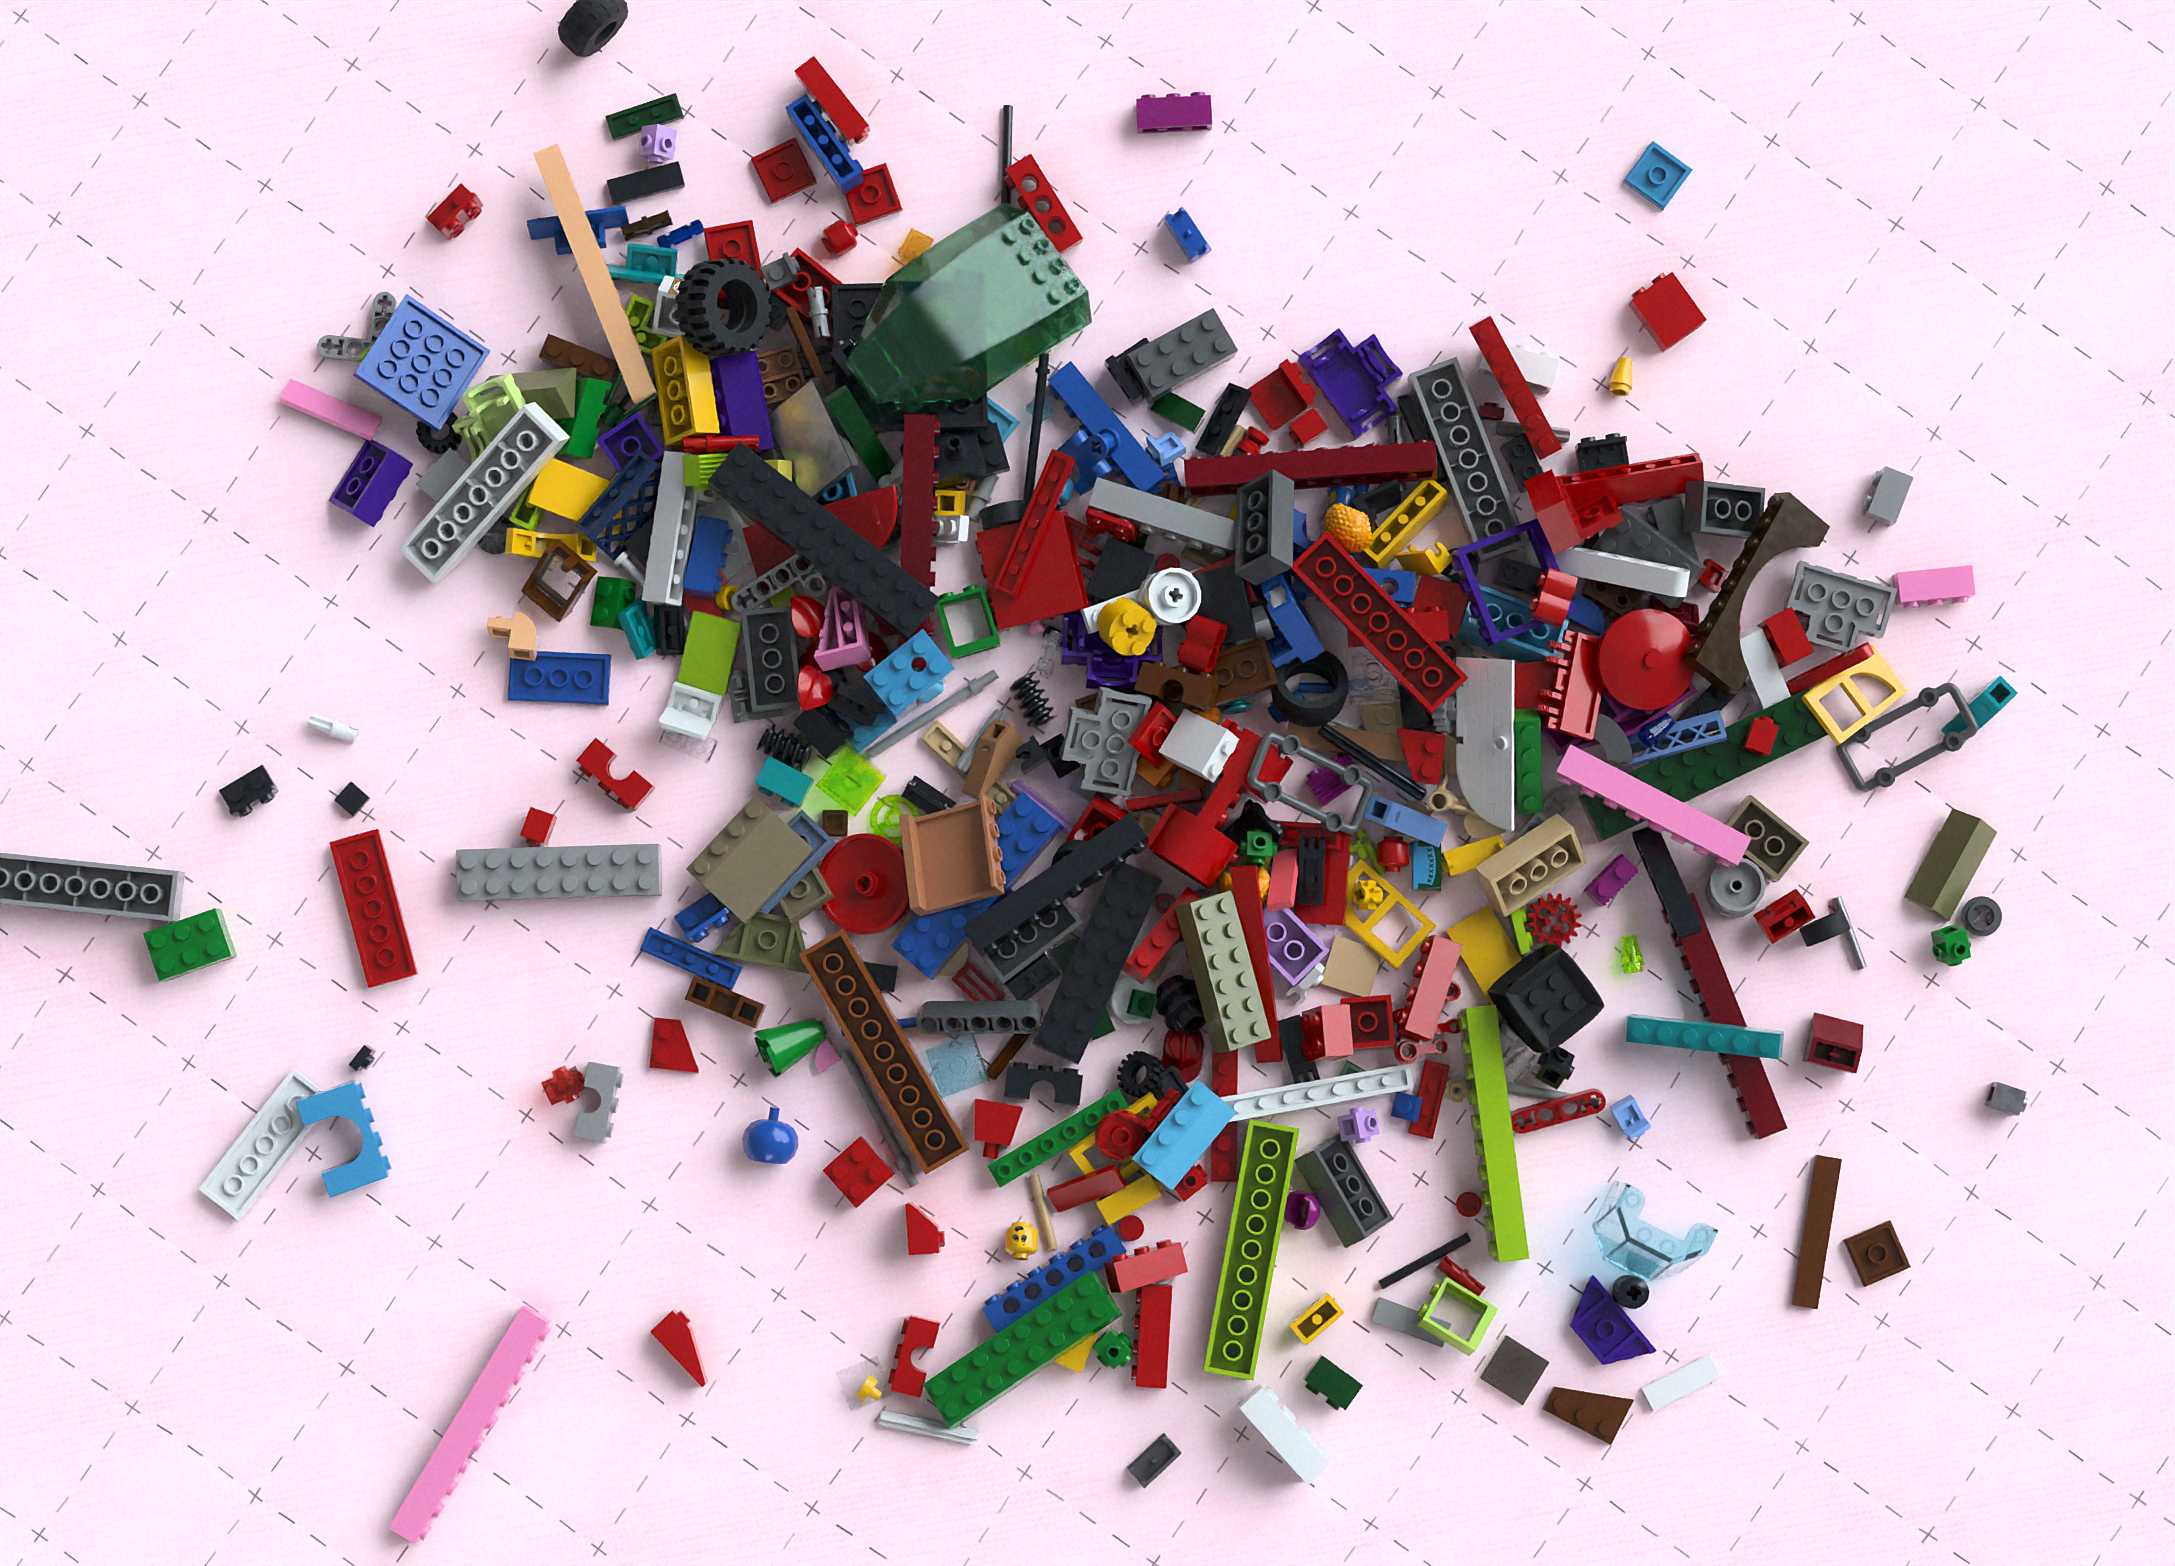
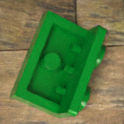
M598 576L590 626L624 631L618 614L634 602L636 582L623 578Z

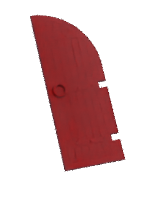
M891 485L822 506L880 550L891 535L896 522L898 510L897 492L895 485ZM756 524L742 528L757 578L795 555L759 525ZM801 559L803 565L809 567V565ZM782 569V575L784 574L785 578L789 579L787 570ZM762 581L763 589L770 588L766 582Z

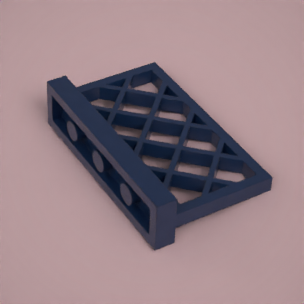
M639 450L574 526L615 561L619 555L627 550L623 543L654 517L662 468L652 458ZM655 470L654 479L646 481ZM653 486V495L645 497V488ZM639 489L638 498L630 500V498ZM652 502V507L648 512H643L644 503ZM637 505L636 514L628 516L629 507ZM622 509V517L613 519ZM636 521L635 527L631 531H627L628 522ZM621 524L620 533L612 535V527ZM606 527L605 536L597 538ZM619 540V545L611 552V541Z

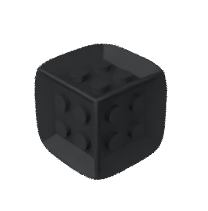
M1546 944L1530 953L1503 974L1487 991L1493 1004L1496 1005L1497 1010L1517 1036L1533 1052L1542 1054L1563 1044L1592 1021L1605 1007L1599 993L1581 968L1568 953L1556 944Z

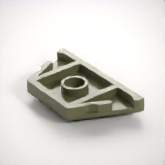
M757 912L747 924L740 920L715 952L716 955L809 974L798 955L806 950L799 921L792 925L787 917L772 914L765 915L762 912Z

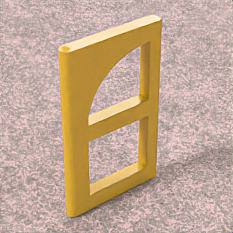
M1870 645L1875 653L1872 657L1820 682L1802 696L1803 702L1837 746L1908 692L1873 645ZM1857 674L1872 676L1883 682L1893 694L1875 708H1872L1850 679V676ZM1838 685L1841 686L1863 716L1843 732L1819 702L1820 698Z
M1362 859L1349 871L1345 926L1391 967L1397 970L1433 931L1436 924ZM1364 872L1372 880H1375L1389 896L1362 924L1353 909L1352 891ZM1398 902L1423 925L1396 954L1371 931Z
M1149 1092L1125 1110L1137 1114L1148 1106L1152 1111L1158 1104V1101ZM1095 1131L1068 1150L1085 1175L1095 1171L1082 1153L1096 1143ZM1129 1156L1131 1160L1118 1168L1124 1180L1143 1168L1132 1159L1134 1156Z

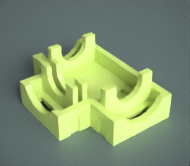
M511 373L472 386L462 395L470 415L459 417L452 427L455 433L460 434L467 442L472 456V464L523 405H526V401L519 388L516 387ZM494 386L502 387L483 395L479 393Z

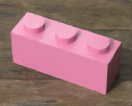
M1972 565L1897 572L1892 575L1894 588L1897 589L1895 596L1896 605L1903 604L1904 609L1919 607V603L1928 602L1929 606L1943 605V600H1953L1954 604L1969 602L1968 598L1976 595Z

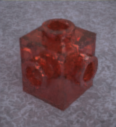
M565 1065L551 1071L552 1076L541 1082L551 1105L565 1100L566 1104L580 1098L579 1093L586 1089L584 1087V1077L577 1070L576 1066L568 1069Z

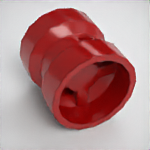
M1249 426L1245 432V438L1238 442L1236 449L1242 454H1260L1261 448L1266 446L1270 439L1258 429Z

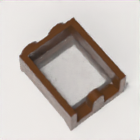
M558 540L545 550L521 592L547 612L549 616L557 622H561L573 612V608L598 571L561 540Z

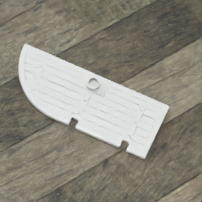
M1456 657V665L1468 677L1463 686L1456 690V736L1463 737V744H1456L1458 781L1467 802L1482 819L1498 828L1513 831L1514 660Z

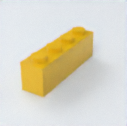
M1424 480L1374 531L1371 544L1361 551L1363 557L1376 569H1385L1396 558L1395 554L1398 551H1402L1450 502L1447 491L1434 480Z

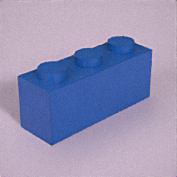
M699 515L683 584L684 593L714 599L715 592H720L723 580L722 577H719L720 570L726 567L728 553L724 552L726 544H731L733 530L730 529L729 521Z

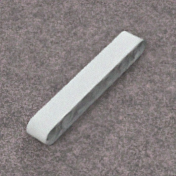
M1528 538L1523 563L1541 568ZM1577 546L1570 547L1554 555L1560 572L1674 597H1686L1690 571L1684 568Z

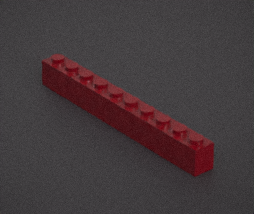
M905 413L900 567L930 590V587H935L936 572L931 571V561L936 562V546H932V536H937V521H932V513L938 510V496H933V486H938L939 471H934V461H939V445H935V435H940V420H935V414ZM929 616L914 635L923 629L929 637H934V622H929ZM898 635L899 648L907 641ZM916 658L912 662V668H926V661L923 658Z
M1418 440L1415 443L1393 442L1389 445L1372 443L1362 447L1346 445L1335 449L1320 447L1308 451L1294 449L1290 452L1281 453L1268 451L1265 454L1217 455L1213 458L1196 456L1184 460L1186 498L1237 494L1238 487L1272 469L1294 481V490L1381 484L1384 481H1393L1395 479H1398L1399 482L1436 480L1438 471L1435 441L1429 442L1427 440Z
M1694 892L1689 893L1688 895L1699 917L1702 932L1677 940L1674 932L1670 933V937L1675 948L1679 947L1682 953L1679 959L1684 971L1688 970L1692 980H1689L1690 988L1694 995L1698 994L1701 1001L1698 1004L1700 1013L1703 1018L1707 1017L1710 1023L1747 1027ZM1662 909L1661 914L1663 920L1666 924H1668L1669 921L1664 912V909ZM1717 1052L1721 1064H1726L1728 1069L1727 1081L1731 1089L1735 1088L1739 1098H1736L1737 1106L1741 1113L1745 1112L1748 1119L1745 1125L1749 1135H1754L1755 1139H1762L1788 1129L1760 1057Z

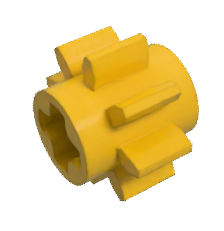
M1359 880L1358 886L1353 888L1352 901L1359 904V910H1376V905L1382 902V888L1376 886L1375 880Z

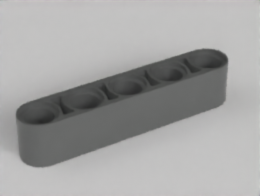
M1031 1000L928 1001L921 1006L917 1026L925 1034H1030L1039 1029L1043 1009L1038 1002Z

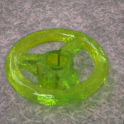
M891 794L881 798L873 806L870 814V825L874 834L884 836L896 844H901V836L892 837L882 832L889 827L892 829L900 827V821L895 824L890 822L892 815H903V812L899 810V802L910 809L913 818L920 817L917 806L910 800L899 794ZM891 802V809L885 813L884 821L878 824L877 817L880 809Z

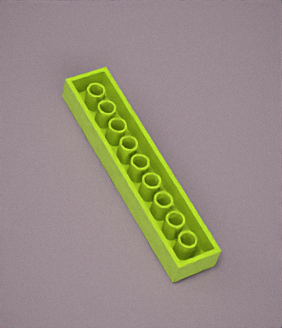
M1496 1005L1461 1009V1014L1457 1015L1459 1030H1464L1465 1039L1461 1040V1049L1463 1055L1467 1054L1468 1064L1464 1065L1466 1080H1470L1471 1090H1467L1469 1105L1474 1106L1475 1115H1471L1472 1130H1477L1478 1140H1474L1475 1154L1480 1156L1481 1165L1477 1166L1479 1181L1482 1180L1484 1182L1485 1189L1481 1191L1482 1205L1487 1207L1488 1216H1484L1485 1230L1490 1232L1491 1241H1487L1489 1257H1494V1261L1499 1263L1530 1259Z
M1248 1119L1202 1368L1205 1372L1254 1381L1299 1128Z

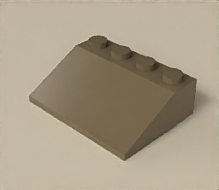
M754 795L686 870L744 924H747L815 850Z

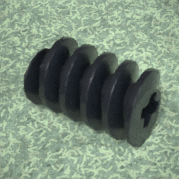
M1036 671L1015 680L1009 688L1011 692L1018 691L1014 696V700H1023L1018 705L1019 709H1027L1022 715L1023 718H1032L1027 723L1028 727H1038L1058 717L1057 715H1049L1054 709L1053 706L1045 707V704L1050 700L1049 697H1040L1045 689H1036V686L1041 682L1040 679H1031L1036 674Z
M772 724L765 730L756 750L758 751L764 746V754L766 755L773 750L774 759H778L782 755V763L784 764L791 759V767L795 768L800 764V772H803L812 754V744L808 742L805 746H802V737L794 742V733L791 732L787 737H784L785 729L782 728L776 733V724Z
M1633 1275L1620 1276L1613 1284L1611 1291L1614 1300L1629 1309L1642 1307L1647 1302L1650 1292L1646 1282ZM1634 1288L1635 1292L1631 1293L1630 1296L1626 1294L1627 1291Z

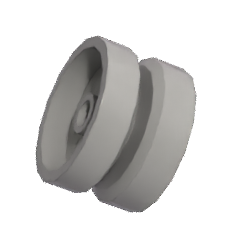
M1742 858L1738 866L1735 867L1730 866V868H1726L1718 864L1707 880L1705 890L1707 901L1714 911L1724 917L1733 919L1744 917L1755 909L1764 896L1766 886L1764 874L1755 863L1745 858ZM1738 886L1739 890H1735L1733 887Z

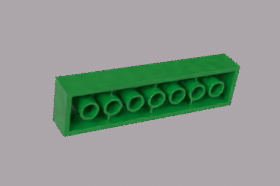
M1089 1271L932 1377L923 1386L949 1428H957L1121 1317L1123 1313L1097 1272Z

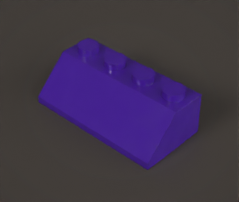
M756 351L721 356L709 360L720 434L715 436L758 434L760 445L758 446H760L759 451H751L758 455L774 449ZM720 451L718 453H730L731 451Z

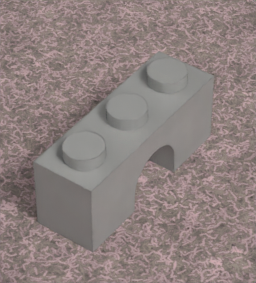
M588 1062L584 1087L593 1088L598 1091L601 1096V1104L592 1113L578 1111L573 1137L606 1142L607 1137H612L614 1123L610 1122L612 1113L617 1112L619 1098H615L617 1088L622 1087L624 1073H620L621 1067Z

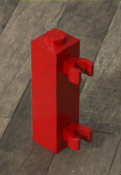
M815 56L794 70L796 78L814 101L818 103L822 111L850 146L854 143L858 145L868 138V133L870 132L869 124Z

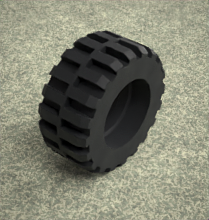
M736 258L703 261L694 265L691 270H688L683 277L684 281L680 282L677 289L679 290V295H676L675 303H677L675 314L676 317H679L680 321L678 326L681 332L684 331V338L689 344L693 343L692 347L698 352H703L708 356L744 354L749 352L750 349H754L759 344V340L763 339L766 334L765 328L770 324V318H768L769 313H771V305L768 302L770 294L768 290H765L764 286L766 283L763 278L758 277L759 273L754 267H750L747 262ZM720 289L725 292L730 307L726 326L720 320L717 311V298Z

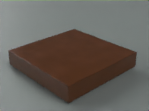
M1891 1220L1843 1239L1863 1287L1911 1267Z

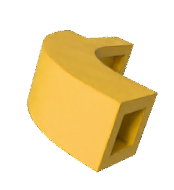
M507 528L505 553L518 555L520 558L540 560L545 550L558 540H561L586 562H595L597 546L584 534H549ZM557 556L553 560L556 562H563Z

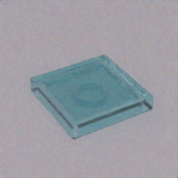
M974 1034L925 1050L942 1098L990 1081Z

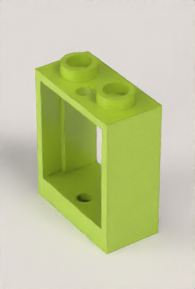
M1445 1277L1440 1283L1436 1281L1429 1292L1432 1298L1428 1304L1424 1302L1417 1315L1421 1318L1417 1325L1467 1356H1470L1478 1348L1499 1308ZM1444 1292L1480 1314L1466 1341L1429 1319Z

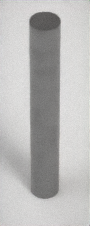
M1841 896L1832 899L1836 912L1843 910L1851 927L1850 930L1844 932L1856 968L1857 970L1863 969L1867 965Z

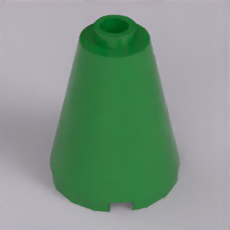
M815 1018L758 1030L754 1032L756 1036L754 1040L764 1063L767 1062L772 1066V1068L768 1069L774 1078H777L825 1041L824 1035L827 1034V1031L821 1020L817 1022Z

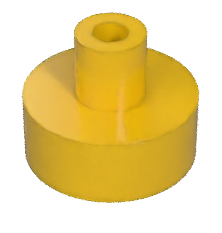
M722 585L720 592H716L714 597L717 606L721 610H735L731 599L738 589L735 586Z
M869 1375L856 1397L865 1401L870 1396L877 1401L882 1394L880 1390L874 1387L878 1380Z

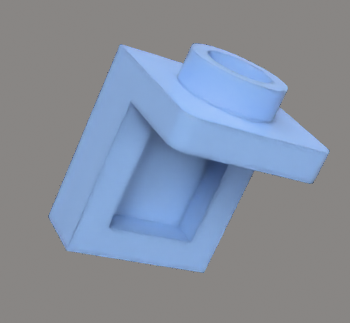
M1173 431L1157 440L1151 435L1146 437L1147 447L1145 450L1153 461L1156 460L1161 467L1186 454V447Z
M1631 1094L1609 1107L1620 1129L1630 1140L1642 1136L1646 1130L1651 1128L1650 1123L1643 1116Z

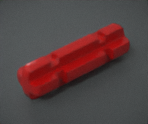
M1169 1089L1164 1095L1166 1098H1162L1149 1113L1150 1117H1146L1142 1122L1141 1126L1147 1132L1153 1133L1158 1128V1122L1162 1123L1174 1108L1172 1105H1176L1182 1098L1181 1094L1175 1089Z

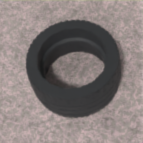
M1325 650L1316 658L1309 659L1302 663L1299 657H1296L1291 662L1275 669L1279 686L1271 688V695L1274 707H1276V710L1283 718L1298 726L1318 727L1331 722V720L1338 716L1347 696L1348 675L1341 660L1333 653ZM1312 673L1326 679L1333 687L1334 692L1323 700H1303L1292 694L1285 685V682L1297 674Z

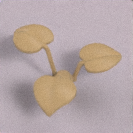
M1440 733L1446 735L1440 776L1444 775L1441 786L1438 787V791L1432 793L1429 798L1430 810L1428 811L1427 806L1420 801H1409L1403 804V806L1432 817L1431 815L1434 811H1447L1450 808L1465 811L1468 814L1464 818V827L1467 833L1476 839L1483 840L1505 833L1507 830L1488 823L1472 807L1470 809L1454 804L1451 794L1444 791L1449 780V774L1457 775L1456 744L1459 742L1448 733ZM1395 830L1392 831V836L1404 837L1403 841H1421Z

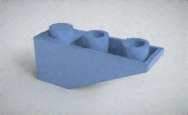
M1372 794L1364 818L1376 824L1436 847L1440 846L1448 826L1445 822Z

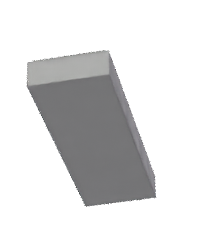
M1379 1297L1371 1318L1372 1322L1442 1348L1445 1343L1417 1325L1421 1318L1417 1315L1419 1311ZM1430 1316V1320L1447 1330L1450 1329L1451 1323Z

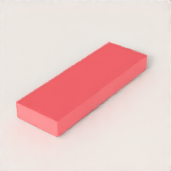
M1298 848L1279 851L1276 853V857H1273L1267 907L1270 912L1294 907L1299 865Z

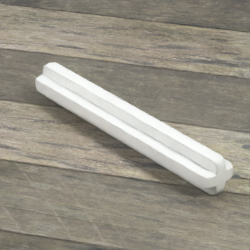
M885 1410L881 1411L879 1424L882 1426L970 1445H976L979 1431L960 1426L949 1428L946 1423Z

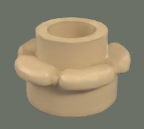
M1452 1078L1447 1081L1444 1093L1448 1099L1459 1103L1468 1097L1467 1090L1469 1088L1464 1079ZM1459 1088V1092L1456 1093L1454 1089Z

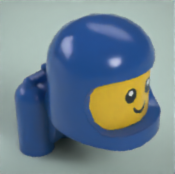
M1369 484L1354 485L1353 489L1328 487V495L1330 496L1328 509L1338 503L1353 509L1352 499L1363 491H1369Z

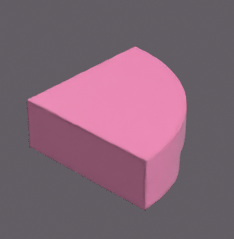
M827 1038L820 1044L816 1052V1066L819 1073H822L841 1060Z

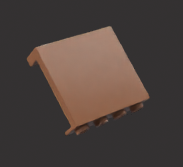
M979 793L980 800L921 817L913 818L908 813L899 816L910 909L920 917L1004 894L1003 885L1006 884V878L1000 864L1003 856L997 842L1000 833L994 819L996 806L994 801L989 799L984 793Z

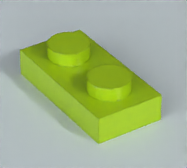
M1522 907L1508 915L1516 950L1519 955L1531 952L1530 947L1533 946L1531 934L1525 931L1523 924L1527 922Z

